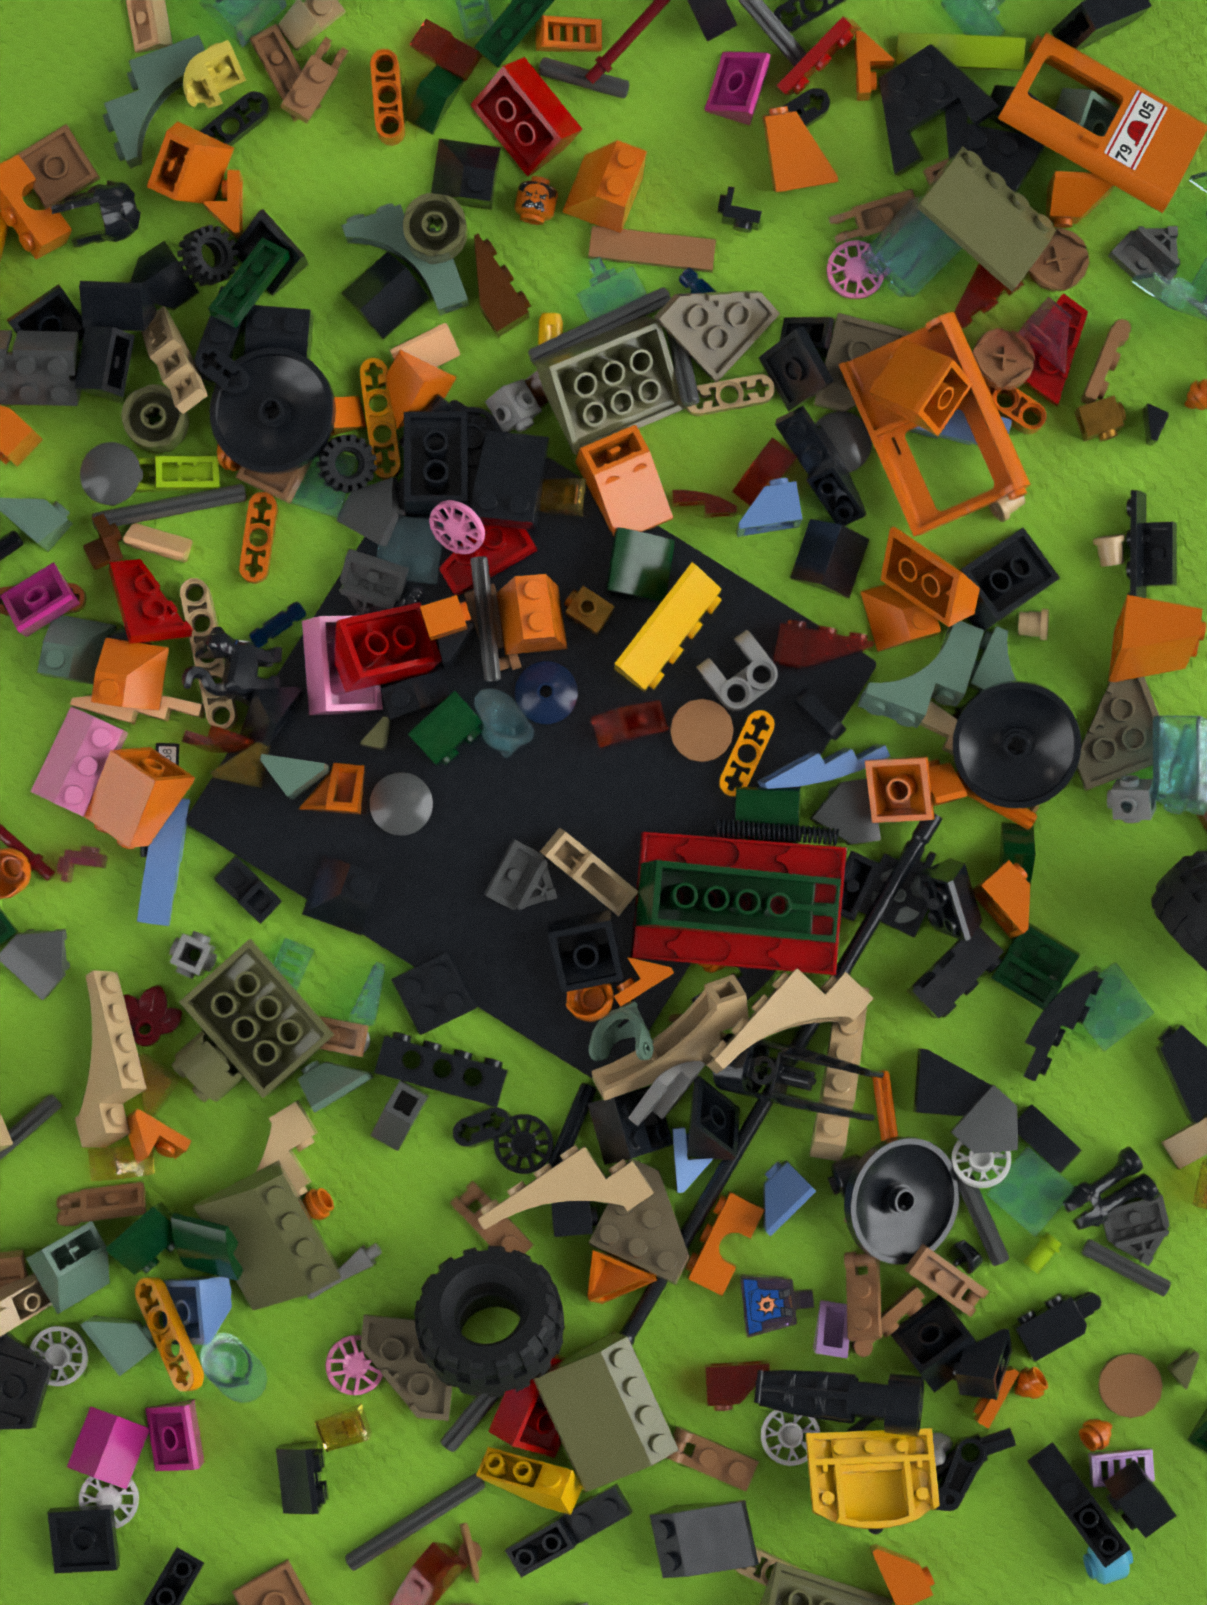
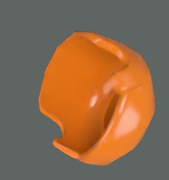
M10 847L0 849V899L11 898L23 891L29 884L31 865L22 852Z
M608 983L567 992V1003L565 1005L579 1020L587 1022L602 1020L609 1014L614 1003L612 985Z

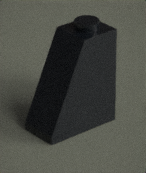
M1085 0L1051 31L1054 37L1080 51L1136 21L1152 5L1149 0Z
M1176 1024L1174 1027L1169 1025L1158 1036L1157 1039L1160 1043L1156 1050L1187 1119L1193 1123H1198L1207 1113V1047L1183 1025Z
M918 1048L914 1112L964 1116L991 1086V1084L930 1050Z

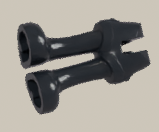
M1127 1146L1119 1152L1118 1162L1108 1173L1090 1184L1086 1181L1079 1183L1062 1202L1067 1213L1082 1207L1088 1201L1091 1202L1093 1207L1083 1211L1072 1220L1077 1230L1090 1226L1098 1227L1100 1224L1105 1223L1108 1220L1109 1212L1130 1199L1142 1198L1151 1202L1159 1198L1160 1193L1157 1186L1145 1173L1139 1174L1122 1188L1101 1198V1194L1114 1184L1143 1169L1139 1156L1131 1147Z

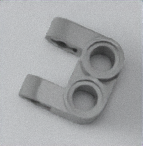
M747 629L734 638V641L750 664L731 679L726 680L710 658L696 667L699 674L723 706L731 711L745 709L750 703L770 690L778 677L775 664ZM759 667L766 668L770 673V680L763 684L757 683L753 678V671ZM733 686L741 687L745 693L743 701L732 702L727 696L729 688Z

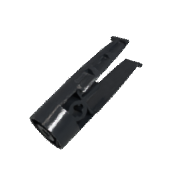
M728 1033L722 1040L727 1043L734 1034ZM761 1039L741 1052L719 1073L715 1074L713 1072L714 1083L720 1090L806 1111L869 1121L874 1120L873 1114L787 1094L788 1086L811 1091L812 1085L816 1083L814 1078L815 1072L792 1067L793 1059L869 1077L882 1078L884 1076V1073L881 1071L870 1070L829 1055ZM769 1047L782 1050L778 1052L777 1058L769 1057ZM768 1067L771 1068L770 1075L767 1074ZM762 1085L771 1086L769 1093L771 1095L759 1093L758 1091Z
M758 1370L754 1403L786 1413L843 1423H854L855 1417L884 1420L885 1433L918 1437L923 1409L924 1377L890 1373L888 1385L859 1382V1378L855 1374Z

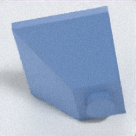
M788 478L769 481L770 486L763 488L738 523L737 537L799 527L803 518L796 481L789 482Z
M777 1161L764 1174L768 1179L763 1183V1228L770 1237L816 1192L787 1161L782 1165Z
M215 1275L163 1280L191 1344H210L232 1308V1291L229 1278ZM162 1311L163 1324L165 1328L167 1324V1316L165 1312ZM176 1340L172 1342V1344H179Z

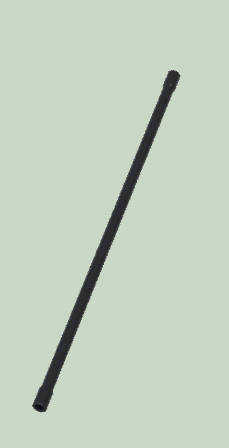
M934 813V820L919 821L913 831L911 840L837 963L836 975H834L836 978L845 972L848 975L851 973L925 845L930 842L943 820ZM821 1023L801 1025L790 1046L806 1049ZM793 1059L792 1067H795L799 1060ZM766 1085L761 1093L771 1095L769 1094L771 1086ZM757 1099L738 1131L737 1158L734 1160H721L680 1230L687 1249L765 1119L773 1102ZM657 1276V1281L648 1284L622 1330L618 1332L628 1336L632 1346L635 1342V1337L668 1281Z

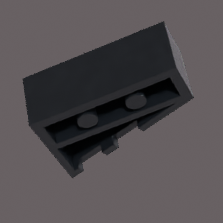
M978 927L971 939L967 941L959 939L907 992L932 1018H940L941 1016L944 1018L957 1006L955 1001L962 994L967 996L979 984L977 979L984 971L989 974L1002 962L999 956L1004 951Z

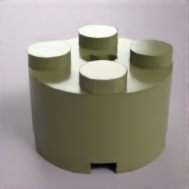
M426 193L418 196L408 205L403 219V232L410 251L416 257L429 264L447 262L461 252L467 241V224L463 209L456 200L447 195ZM431 224H434L436 227L440 226L441 231L438 233L435 231L430 232L429 226Z
M157 384L147 385L132 392L123 404L121 417L124 429L133 442L143 450L152 453L171 452L184 440L189 428L188 411L182 414L175 407L169 388ZM159 413L162 420L155 422L153 425L149 418L151 416L156 417Z
M204 1030L199 1032L175 1054L176 1060L172 1063V1067L181 1077H187L194 1085L192 1088L193 1092L203 1102H206L209 1098L213 1101H219L245 1078Z

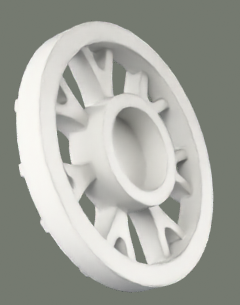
M960 1140L954 1145L951 1162L955 1174L965 1184L975 1188H989L999 1184L1009 1173L1011 1167L1010 1151H1004L1005 1155L1000 1154L1001 1152L974 1154L970 1151L969 1156H966L958 1151L964 1145ZM994 1159H1006L1005 1167L994 1165ZM968 1161L970 1168L960 1171L957 1163ZM990 1169H992L997 1175V1177L992 1180H989V1178L985 1174V1172L989 1171ZM973 1171L981 1173L979 1181L970 1179Z
M49 1327L41 1331L34 1338L30 1349L34 1352H39L41 1357L45 1356V1360L54 1366L53 1369H58L57 1379H50L48 1385H68L76 1381L86 1369L88 1363L87 1345L82 1336L69 1327ZM61 1331V1343H54L52 1332ZM71 1336L78 1342L72 1349L66 1345L67 1340ZM41 1339L50 1345L46 1352L37 1348V1344ZM72 1353H82V1362L72 1361ZM67 1365H70L76 1373L69 1379L63 1369Z
M773 1410L766 1417L761 1428V1442L765 1452L771 1459L782 1465L795 1466L808 1461L807 1455L799 1459L794 1448L801 1444L807 1452L806 1442L802 1441L803 1433H820V1428L815 1418L808 1417L811 1423L804 1429H801L797 1422L802 1415L797 1417L794 1414V1421L785 1423L783 1412ZM780 1413L781 1418H778L775 1415ZM772 1418L782 1424L778 1432L767 1426ZM814 1425L815 1430H809V1427ZM766 1429L771 1431V1434L766 1435ZM778 1435L780 1444L769 1448L766 1438ZM782 1446L790 1448L788 1460L778 1457ZM777 1449L776 1454L774 1455L771 1450ZM794 1455L796 1460L790 1461L791 1456Z
M88 1477L79 1493V1506H86L91 1502H96V1505H113L114 1511L121 1508L127 1515L124 1520L119 1521L114 1514L116 1529L128 1523L135 1515L139 1505V1492L133 1479L131 1478L128 1485L132 1491L123 1489L120 1492L113 1484L109 1483V1486L102 1488L99 1479H96L97 1484L92 1482L95 1478ZM89 1485L99 1491L96 1497L86 1494ZM133 1494V1504H122V1495ZM127 1507L132 1508L130 1513L126 1509Z

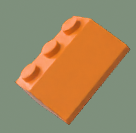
M896 527L890 528L880 580L948 627L975 614L980 588L964 573Z

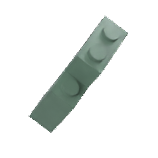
M199 35L129 60L132 71L127 72V76L133 90L137 91L104 103L108 112L103 114L105 124L109 133L115 131L119 141L113 143L119 160H126L130 168L142 164V148L145 134L156 111L172 93L183 86L184 72L190 60L198 53L205 51Z
M393 203L380 206L376 209L377 213L366 217L364 214L354 215L346 220V224L341 225L348 244H365L381 248L394 254L411 266L429 289L440 316L469 306L454 259L443 263L429 264L416 257L410 251L403 232L404 212L401 204L394 206ZM430 228V232L435 231L436 233H438L441 231H436L435 228Z
M962 621L950 626L945 634L938 656L929 665L912 676L901 680L883 683L869 682L860 697L858 706L866 709L872 715H883L896 720L902 726H912L918 728L926 716L931 698H934L942 705L957 707L966 693L984 630Z
M996 626L992 632H985L979 646L983 652L979 661L975 660L968 687L982 691L994 684L1016 681L1008 656L1007 630Z

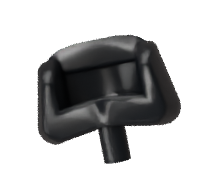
M965 1240L956 1242L950 1248V1255L954 1259L952 1261L955 1267L959 1265L967 1274H972L983 1262L981 1255Z

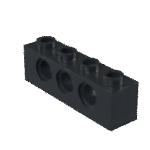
M393 1031L392 1037H384L374 1073L498 1107L508 1072L507 1069L502 1068L503 1062L485 1057L484 1062L471 1059L473 1053L454 1049L453 1054L441 1051V1044L424 1040L423 1045L411 1043L412 1036ZM409 1050L416 1051L421 1058L419 1066L415 1069L406 1067L403 1062L404 1054ZM445 1059L450 1063L451 1072L447 1077H439L435 1074L434 1064L437 1060ZM468 1068H477L481 1072L482 1080L478 1085L470 1086L465 1082L464 1073Z

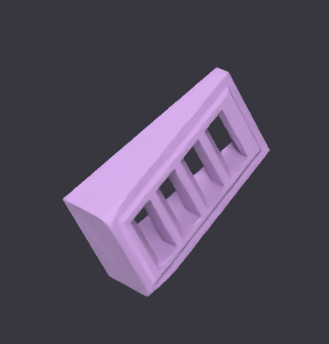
M1152 1448L1088 1453L1090 1484L1092 1487H1106L1104 1481L1114 1475L1113 1460H1119V1468L1121 1470L1126 1466V1459L1131 1458V1462L1135 1460L1138 1463V1457H1144L1145 1473L1152 1482L1155 1481ZM1101 1461H1107L1108 1477H1102Z

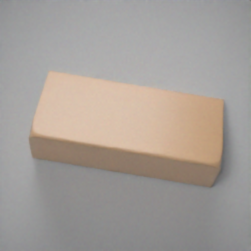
M126 0L136 53L157 50L173 44L165 0Z
M443 323L390 350L393 359H395L399 350H402L435 367L460 355V351L447 323Z
M137 523L132 524L123 537L124 543L129 547L183 563L187 562L193 544L191 539Z

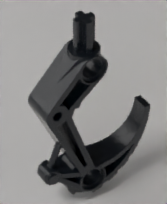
M862 1418L851 1425L847 1432L862 1431L876 1419ZM1010 1427L980 1437L978 1433L962 1437L956 1442L953 1451L946 1456L944 1464L936 1466L937 1481L942 1476L943 1478L940 1485H938L940 1506L934 1510H956L960 1506L976 1473L982 1464L988 1461L987 1456L1016 1446ZM967 1443L975 1444L978 1449L977 1456L972 1460H964L961 1456V1449ZM883 1528L868 1530L872 1534H879Z

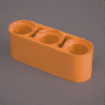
M380 49L372 55L370 61L375 127L380 141L386 145L394 146L399 144L405 136L400 67L394 52L389 49ZM389 61L393 64V68L389 72L378 71L377 67L381 62ZM385 92H392L396 95V98L391 103H383L380 101V96ZM386 123H396L399 126L398 130L393 134L384 133L382 128Z
M987 386L1000 416L1012 419L1011 426L1023 434L1031 435L1043 426L1046 420V411L1040 403L1017 388L997 390ZM1007 394L1012 400V406L1008 408L1001 407L997 403V395ZM1026 411L1034 412L1038 417V424H1026L1023 420V413Z

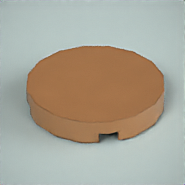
M1057 228L1047 247L1029 269L1028 273L1031 279L1041 288L1052 292L1066 291L1076 286L1085 276L1089 265V255L1084 241L1072 231Z
M996 328L985 332L980 337L972 353L987 386L997 390H1012L1021 386L1031 375L1034 368V351L1029 341L1020 333L1013 330L1011 332L1004 331V328Z
M698 699L689 701L679 708L672 719L670 733L673 744L681 755L691 761L707 762L715 760L725 753L732 742L734 729L731 717L724 707L715 701Z
M1134 1353L1116 1355L1107 1361L1100 1371L1098 1379L1099 1395L1106 1407L1119 1416L1129 1418L1143 1416L1154 1409L1161 1398L1163 1387L1161 1375L1154 1363L1142 1355Z

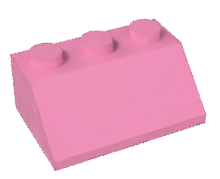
M318 616L302 621L309 715L383 710L381 685L345 692L335 665L336 622L340 619L354 616Z
M71 706L30 792L84 817L110 750L121 749L128 732Z

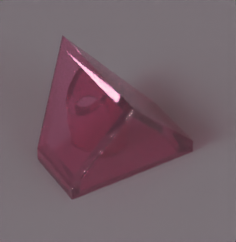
M1048 297L1024 323L1018 333L1029 341L1032 348L1065 374L1069 321L1072 316Z

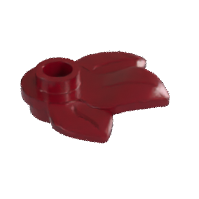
M156 985L147 989L140 999L128 994L123 995L134 1040L137 1045L143 1047L154 1045L161 1035L171 1033L179 1026L182 1011L176 1008H167V997L161 986ZM144 1025L151 1027V1031L146 1035L140 1033V1028Z

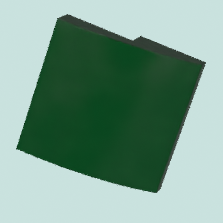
M616 528L606 591L662 602L667 594L675 540L635 530Z
M736 787L735 821L737 819L740 822L741 820H744V822L748 820L750 823L751 821L755 823L758 821L760 824L763 821L765 824L769 822L770 825L773 822L775 826L777 823L780 826L784 823L785 827L787 824L790 827L794 824L796 828L799 824L800 789ZM736 831V836L734 837V839L758 840L757 834H756V838H755V839L752 838V833H751V838H749V839L747 838V833H746V837L743 838V837H742V832H741V837L738 838V837H737V831ZM787 833V838H786V841H785L784 843H794V842H793V833H792V838H791V841H790V842H788V833ZM761 834V839L758 840V841L784 842L782 837H781V840L778 841L777 836H776V840H775V841H773L772 836H771V839L768 840V839H767V835H766V839L763 840V839H762V834Z
M1029 923L1028 930L1014 938L1001 959L1002 962L997 966L991 978L1044 1010L1062 987L1064 979L1079 958L1080 953Z
M173 1213L171 1225L174 1244L184 1267L239 1281L244 1270L233 1254L239 1242L230 1228L225 1225Z

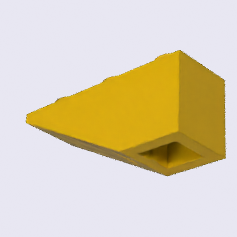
M490 1447L487 1448L476 1473V1476L532 1503L569 1515L572 1514L582 1490L579 1479L571 1469Z

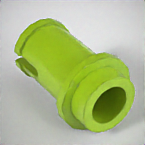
M1048 1232L1044 1236L1040 1235L1038 1237L1041 1240L1027 1258L1023 1260L1037 1274L1040 1273L1055 1252H1060L1058 1248L1062 1245Z

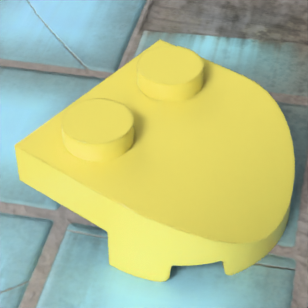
M229 40L209 46L207 50L195 55L188 63L183 77V90L191 106L195 107L197 103H205L208 108L221 105L223 102L219 93L246 81Z

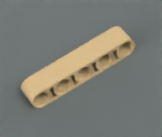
M190 578L182 584L180 597L185 621L193 628L192 637H189L195 666H200L208 671L212 678L222 679L225 669V660L223 658H217L211 663H204L201 658L195 657V653L202 650L204 640L210 634L212 628L219 626L210 588L202 580ZM194 586H200L204 590L203 597L196 602L190 601L188 599L189 590ZM200 617H208L210 619V627L205 632H197L195 630V622ZM198 679L208 723L219 731L233 729L238 721L235 700L207 692L201 680ZM226 708L230 712V719L227 723L219 725L215 722L214 715L217 710Z

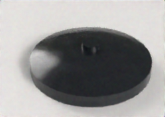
M284 348L258 349L235 360L248 373L250 386L244 394L232 396L215 385L210 401V423L214 437L221 449L240 466L260 474L277 475L289 473L311 462L327 444L335 423V398L332 387L324 373L305 356ZM226 371L224 376L230 381V388L234 385L239 387L242 385L243 382L240 379L242 374L239 373L237 376H233Z
M1028 681L1001 682L979 692L962 710L953 733L954 761L965 784L985 801L1006 808L1033 807L1056 796L1072 779L1081 755L1080 730L1070 707L1052 690Z
M897 1136L881 1141L862 1156L849 1178L844 1199V1212L848 1230L855 1243L869 1256L889 1264H908L922 1243L932 1251H935L949 1234L959 1207V1182L950 1159L936 1145L911 1136Z

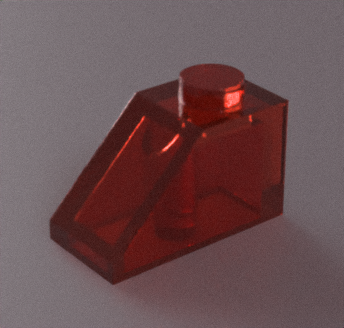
M771 438L737 483L732 493L751 506L763 488L770 486L769 481L783 478L795 464L797 456L774 438Z
M660 700L620 707L591 717L600 748L668 731Z
M768 1360L705 1364L707 1405L714 1406L715 1411L733 1410V1405L740 1404L756 1386L757 1371L770 1370Z

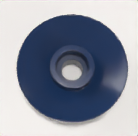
M543 661L532 664L521 673L515 686V699L518 708L528 719L539 724H554L565 719L573 711L577 702L578 688L573 675L564 666L555 662ZM549 686L552 689V695L547 698L542 697L540 694L542 687Z

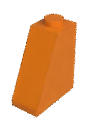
M788 106L770 108V115L762 116L773 190L775 192L838 182L836 172L796 111L788 112Z

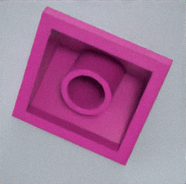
M722 52L704 110L711 114L751 125L769 68L771 55L763 52Z
M54 562L0 595L16 629L26 637L80 604Z
M195 1399L145 1408L148 1428H150L149 1435L155 1471L199 1469L205 1461Z
M90 1406L67 1467L127 1489L150 1428Z

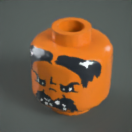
M532 176L531 181H524L519 185L514 210L520 215L521 221L534 225H543L544 221L552 219L558 192L549 185L550 180Z

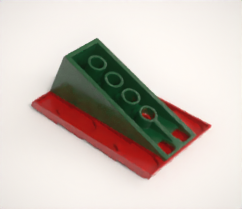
M655 832L641 833L636 889L638 893L635 900L630 958L789 972L798 968L802 973L836 975L847 847Z

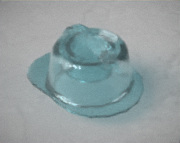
M484 689L475 696L474 706L483 722L482 738L489 747L499 751L507 758L521 744L532 740L534 729L512 697L496 689Z
M219 1333L215 1334L210 1344L202 1346L200 1363L204 1375L225 1396L241 1403L253 1401L261 1396L267 1383L265 1367L242 1341L234 1335Z

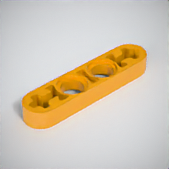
M369 358L360 367L369 445L373 448L371 450L373 455L376 448L385 450L394 446V451L387 450L390 462H395V466L390 468V473H385L383 468H378V464L383 463L381 451L376 453L377 460H374V465H377V469L374 471L379 478L386 480L395 478L401 470L396 423L386 381L387 366L378 358ZM376 365L378 370H383V373L378 375L379 387L386 385L385 390L376 388L367 392V387L373 388L371 376H365L366 372L371 370L370 366ZM381 395L387 399V406L383 411L375 412L370 408L369 403L374 396ZM380 426H386L392 432L391 438L385 443H379L373 437L375 429Z
M159 1277L140 1279L135 1287V1297L173 1385L177 1390L183 1392L199 1389L204 1381V1372L166 1284ZM162 1311L167 1316L165 1328H162L159 1323V1316ZM174 1340L179 1343L180 1347L177 1356H174L171 1350Z

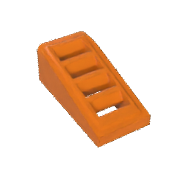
M542 15L536 22V51L600 52L602 51V19ZM548 27H552V40H548ZM560 27H564V41H560ZM573 27H577V42H573ZM585 27H590V43H585Z

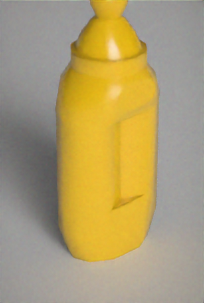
M541 314L539 319L538 345L563 334L561 314Z

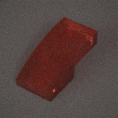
M425 19L409 44L421 55L463 79L465 82L482 58L478 50L454 38L451 32L428 19Z
M672 491L673 507L704 506V518L736 517L737 506L725 499L698 491Z
M211 725L207 737L185 730L181 742L209 752L230 753L251 747L254 740Z

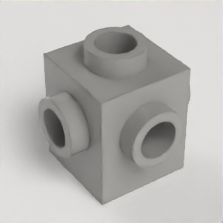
M524 379L502 386L485 401L503 432H510L515 429L518 433L525 431L534 424L532 419L542 412Z
M1126 775L1117 779L1112 789L1107 792V807L1112 809L1113 820H1123L1125 823L1151 820L1157 809L1155 779H1139L1135 775Z
M193 931L191 936L182 934L181 938L176 937L169 952V955H172L170 963L178 966L176 972L191 979L194 978L195 974L203 976L205 971L211 972L218 956L214 954L216 947L209 944L211 938L196 931ZM193 949H198L201 953L197 961H193L190 958V952Z

